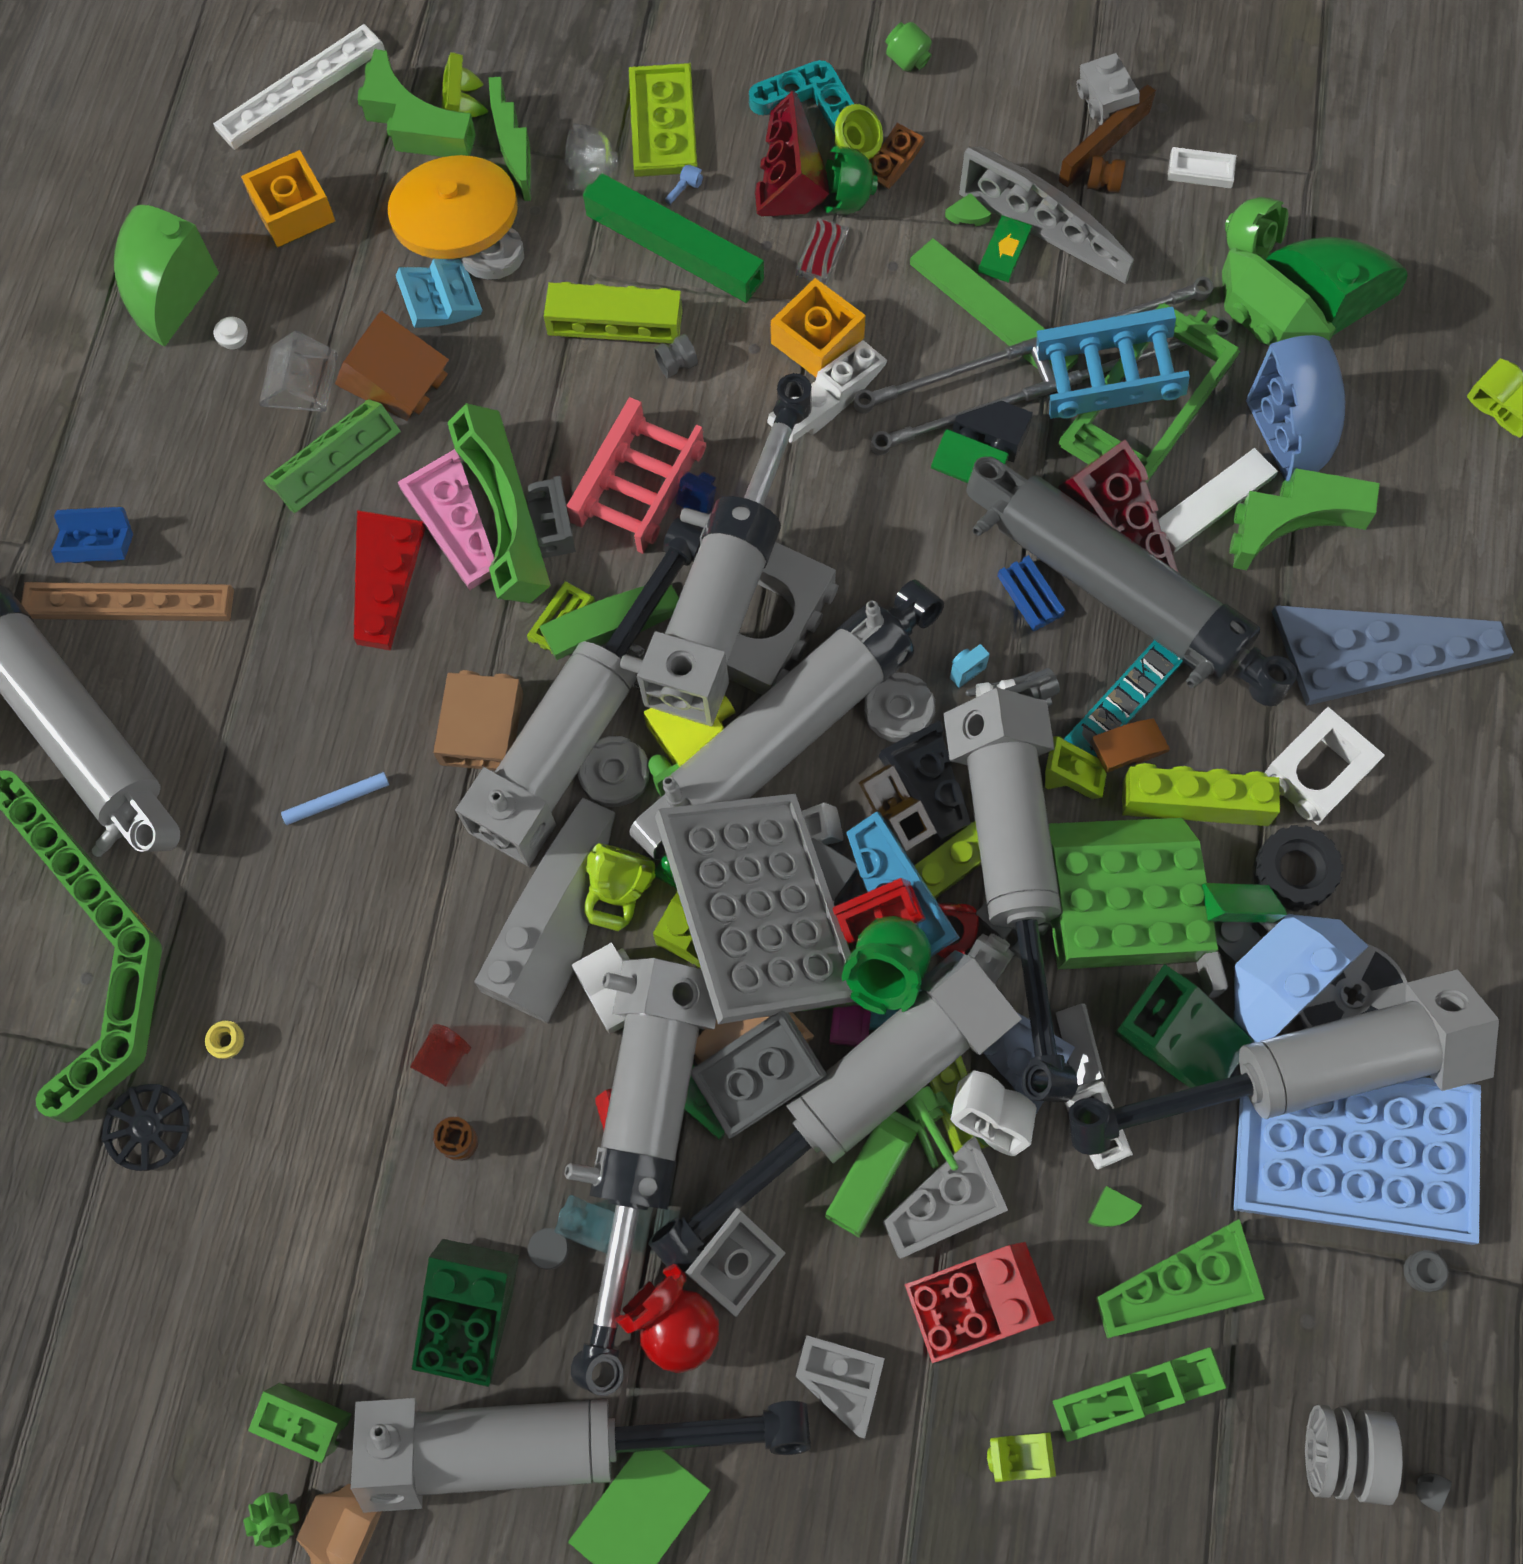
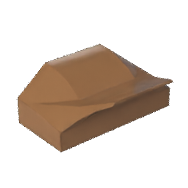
M349 1483L339 1491L315 1496L296 1540L310 1556L311 1564H360L382 1511L363 1513L351 1490V1483Z

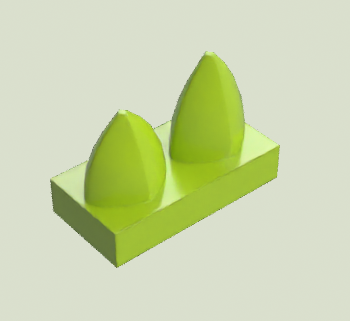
M450 52L443 73L441 108L471 113V117H478L488 113L486 107L478 100L461 92L474 91L482 87L483 82L472 71L462 67L463 55Z

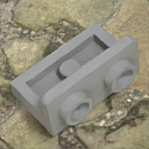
M1117 53L1080 65V79L1077 80L1078 94L1081 99H1086L1091 118L1097 119L1100 125L1109 118V113L1139 103L1140 93Z

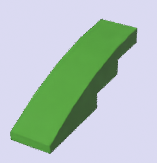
M489 77L490 104L501 153L509 174L524 201H531V147L527 127L518 128L514 102H506L502 78Z
M672 585L664 594L641 632L672 617L679 600ZM644 586L599 600L539 626L555 659L559 660L573 653L580 642L586 641L599 646L609 642Z
M1208 1347L1053 1400V1404L1066 1441L1069 1442L1226 1389L1227 1386L1213 1349Z

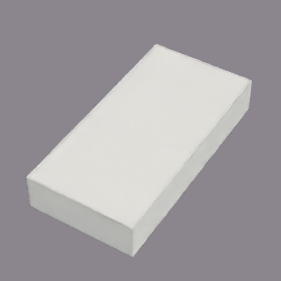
M1172 147L1167 180L1232 188L1236 155Z

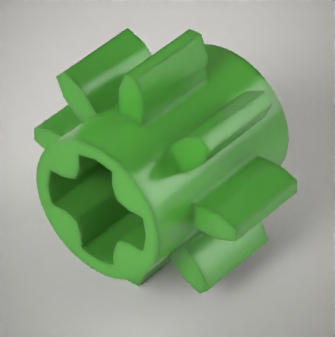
M275 1492L266 1493L258 1497L253 1504H249L250 1516L243 1519L246 1535L254 1537L255 1546L277 1547L295 1534L292 1524L299 1521L296 1504L289 1503L288 1494L285 1493L281 1496Z

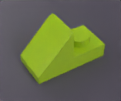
M1058 736L1053 737L1054 750L1049 751L1045 771V788L1052 789L1068 786L1091 799L1103 797L1107 773L1099 758Z

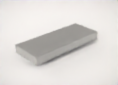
M1079 1004L1056 1012L1062 1040L1075 1047L1068 1059V1063L1076 1072L1078 1086L1105 1079L1086 1005Z

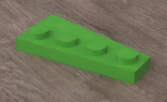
M1240 1219L1095 1299L1106 1337L1111 1338L1264 1300L1265 1298Z

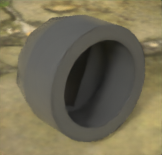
M1434 1473L1423 1474L1418 1478V1484L1415 1489L1416 1495L1424 1505L1436 1512H1440L1449 1494L1452 1481Z

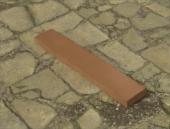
M24 582L21 605L32 619L230 621L234 589L231 585Z

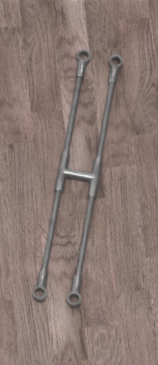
M1199 277L1193 285L1170 292L1168 296L1096 320L1156 309L1160 303L1162 305L1163 303L1176 305L1191 299L1203 301L1212 292L1213 282L1207 277ZM1197 286H1203L1206 291H1200ZM1218 317L1219 321L1216 326L1222 327L1224 332L1218 331L1217 335L1225 339L1231 331V322L1225 317ZM1037 337L1006 347L1004 351L896 387L891 385L873 392L866 389L858 391L855 395L854 408L859 413L865 414L870 412L874 405L897 398L899 394L1006 358L1011 360L1029 353L1032 354L1043 382L1023 388L1021 392L914 428L908 427L889 434L879 431L872 437L871 450L877 455H885L889 452L890 447L913 440L917 435L953 424L957 415L998 401L1012 404L1024 399L1029 401L1056 392L1054 372L1049 359L1038 360L1036 350ZM1179 339L1167 342L1169 350L1187 345ZM1154 347L1146 349L1137 361L1155 356ZM1119 359L1102 364L1103 373L1112 370ZM1088 369L1081 372L1076 370L1068 373L1070 386L1082 383L1083 379L1090 377ZM866 398L870 403L863 405L859 402V399ZM877 440H884L887 445L880 447L875 442Z

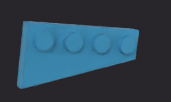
M875 812L846 832L867 892L899 878L911 882L926 919L916 925L925 932L931 945V957L960 938L881 813Z

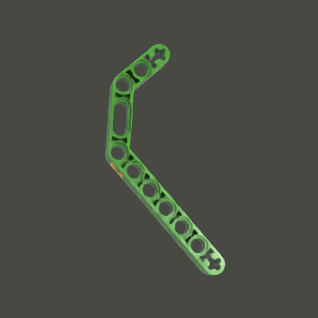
M4 770L0 771V810L115 947L100 1039L45 1084L36 1097V1107L40 1113L56 1121L68 1123L79 1118L143 1063L147 1052L162 945L156 935L35 791L12 771ZM11 790L18 796L14 801L9 794ZM36 812L35 817L32 820L26 822L28 816L31 813ZM58 836L55 844L47 848L49 841ZM79 862L78 868L74 872L68 873L72 864ZM101 887L99 895L94 899H90L93 890ZM123 913L122 920L115 926H111L113 918L117 914ZM145 939L144 947L140 951L133 953L134 945L139 940ZM139 975L134 1013L129 1019L123 1021L128 982L132 977ZM124 1043H129L127 1053L123 1057L117 1058L118 1048ZM97 1068L98 1074L96 1079L87 1085L86 1077L88 1073Z

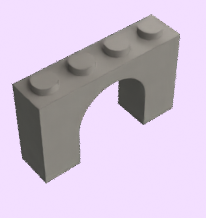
M775 542L758 585L782 596L790 604L794 615L789 625L782 632L769 638L755 639L738 633L727 662L728 678L763 695L790 672L788 668L792 661H799L803 655L807 644L804 641L809 631L814 633L818 628L823 616L820 611L825 602L831 604L837 593L839 585L835 584V569Z

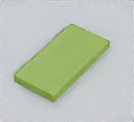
M691 63L629 67L634 176L681 174L685 165L697 167Z

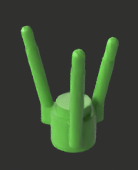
M926 1086L904 1103L910 1111L907 1115L910 1120L921 1125L917 1134L931 1167L937 1169L939 1165L924 1127H927L951 1169L957 1170L959 1166L935 1124L944 1115L940 1109L944 1108L951 1115L953 1105L942 1091L934 1094L930 1086ZM976 1137L983 1145H988L983 1138Z

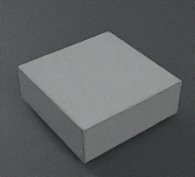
M1218 952L1204 954L1197 962L1203 992L1209 998H1216L1228 987L1220 954Z

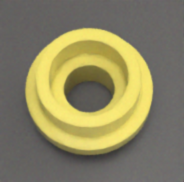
M232 1021L217 1022L208 1030L205 1037V1046L208 1052L219 1059L234 1057L244 1045L243 1030ZM231 1035L230 1044L221 1047L220 1041L222 1037Z

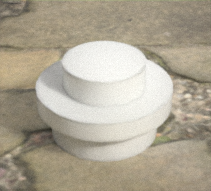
M226 317L215 325L213 334L221 346L227 349H238L245 344L248 330L241 319Z

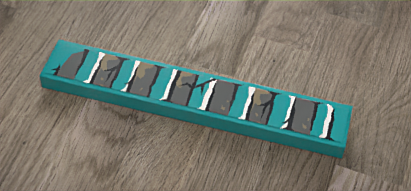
M1153 641L1064 740L1098 757L1090 743L1092 737L1127 725L1182 665V660L1156 641Z

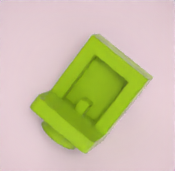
M1051 1433L990 1438L991 1447L987 1451V1461L990 1471L994 1473L995 1482L1056 1477Z

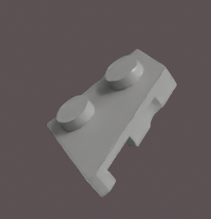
M806 1335L796 1378L858 1437L865 1439L885 1358Z

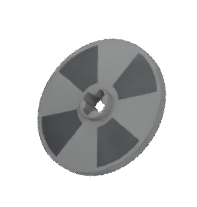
M1367 944L1368 948L1298 1016L1307 1029L1404 1003L1407 983L1405 975L1391 957L1380 949ZM1355 989L1357 991L1356 998L1360 1001H1356L1353 1005L1347 1003L1348 996L1343 992Z

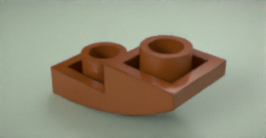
M898 122L896 123L879 152L869 159L873 168V175H877L878 184L888 190L894 185L925 143L923 136Z
M1154 718L1114 728L1093 736L1090 741L1106 773L1133 762L1136 765L1170 750Z

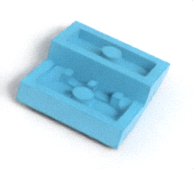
M433 259L430 268H398L396 279L414 328L448 325L481 315L483 310L469 273L465 270L460 259Z

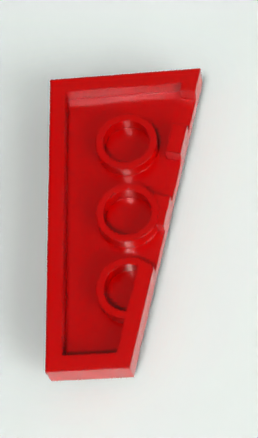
M357 510L354 640L357 645L391 651L426 529L423 521Z

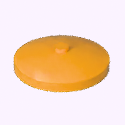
M465 155L441 157L419 165L396 184L388 201V217L392 230L399 242L416 254L435 259L463 258L491 247L509 231L518 210L515 188L509 175L491 161Z

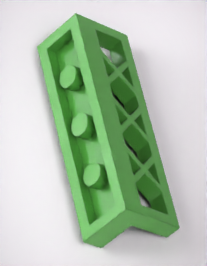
M368 399L263 479V481L270 489L277 492L290 511L296 513L401 431L381 403Z

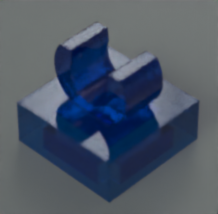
M687 471L680 478L676 504L683 508L710 514L717 488L712 484L716 477L705 471L697 477Z

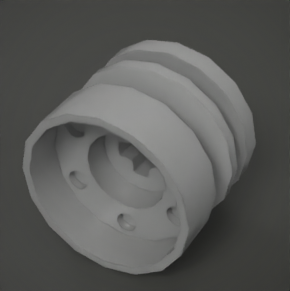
M1318 1404L1314 1406L1309 1416L1305 1441L1307 1479L1315 1497L1329 1498L1333 1494L1338 1500H1346L1353 1490L1359 1502L1393 1505L1398 1497L1403 1467L1400 1430L1395 1417L1388 1412L1360 1410L1352 1419L1351 1413L1345 1407H1338L1333 1411L1327 1405Z

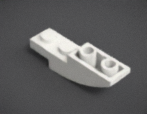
M862 340L818 371L816 381L811 384V413L802 422L795 424L789 442L792 444L807 432L814 435L855 399L858 391L868 386L886 365L887 359ZM771 412L768 416L767 423L771 427L776 418L774 412Z

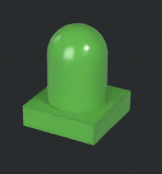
M656 754L648 760V769L653 775L657 792L662 797L665 794L663 788L664 778L670 776L680 766L677 763L672 766L665 756Z

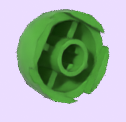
M1267 197L1249 199L1242 203L1234 213L1228 216L1225 223L1229 250L1237 248L1240 251L1259 255L1262 259L1266 260L1272 254L1269 252L1274 247L1275 242L1281 244L1288 225V209L1281 207L1284 203Z

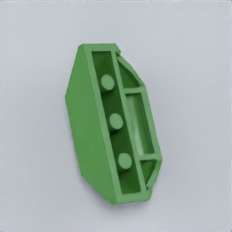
M1232 248L1229 251L1222 269L1225 311L1230 314L1235 322L1241 323L1260 342L1267 344L1269 347L1272 343L1305 335L1321 336L1330 341L1336 328L1331 322L1326 321L1321 309L1307 293L1259 255L1240 251L1237 248Z

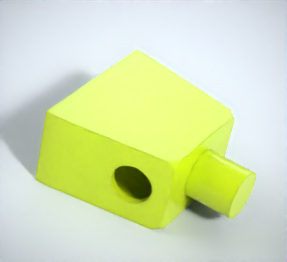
M724 695L712 727L652 708L647 709L643 713L647 728L672 764L675 765L677 763L681 766L724 729L720 722L735 714V710L729 699Z

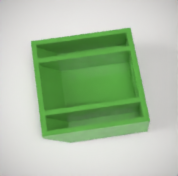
M1183 818L1049 824L1062 909L1061 915L1051 920L1057 969L1198 962L1204 954L1218 951L1214 922L1208 921L1202 884L1207 883L1200 841Z

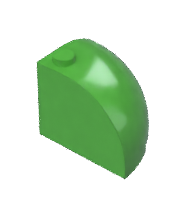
M137 205L132 208L120 229L114 253L116 283L125 307L137 326L152 340L165 347L219 272L195 224L153 206Z

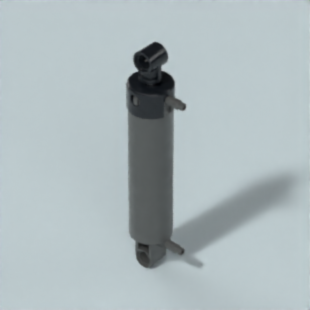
M981 457L976 460L966 492L972 500L985 508L987 513L973 527L975 535L980 536L997 524L1000 532L1179 657L1182 663L1193 670L1186 681L1190 688H1195L1205 679L1218 686L1235 670L1233 676L1239 680L1243 679L1250 684L1249 692L1258 703L1271 707L1277 706L1283 701L1297 678V670L1294 664L1284 657L1270 656L1267 658L1261 654V650L1257 647L1251 649L1260 633V627L1228 604H1223L1038 475L1026 480L993 457Z

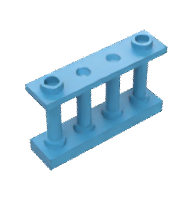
M1167 307L1037 331L1036 350L1038 360H1051L1058 392L1057 394L1050 395V419L1058 417L1071 418L1081 413L1161 399L1174 400L1180 396L1187 395L1190 378L1189 371L1174 373L1167 338H1172L1174 335L1176 321L1174 308ZM1153 342L1160 375L1140 379L1133 344ZM1119 348L1126 381L1106 385L1099 350ZM1083 353L1086 357L1092 387L1072 391L1065 356Z

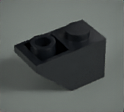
M998 401L957 415L954 420L953 432L1008 453V461L1014 463L1029 431L1033 412L1004 401Z

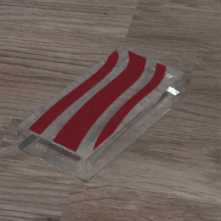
M818 218L797 265L796 276L810 281L816 278L824 285H827L848 236L849 227Z

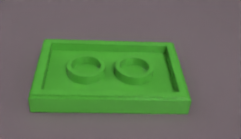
M664 1450L634 1452L568 1543L593 1564H658L711 1489Z

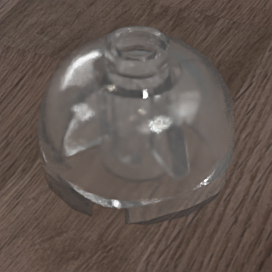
M573 123L574 130H569L565 152V165L569 166L572 177L565 175V181L569 190L584 192L587 185L592 184L602 173L609 176L610 171H616L618 155L617 152L612 151L611 142L604 132L594 126Z

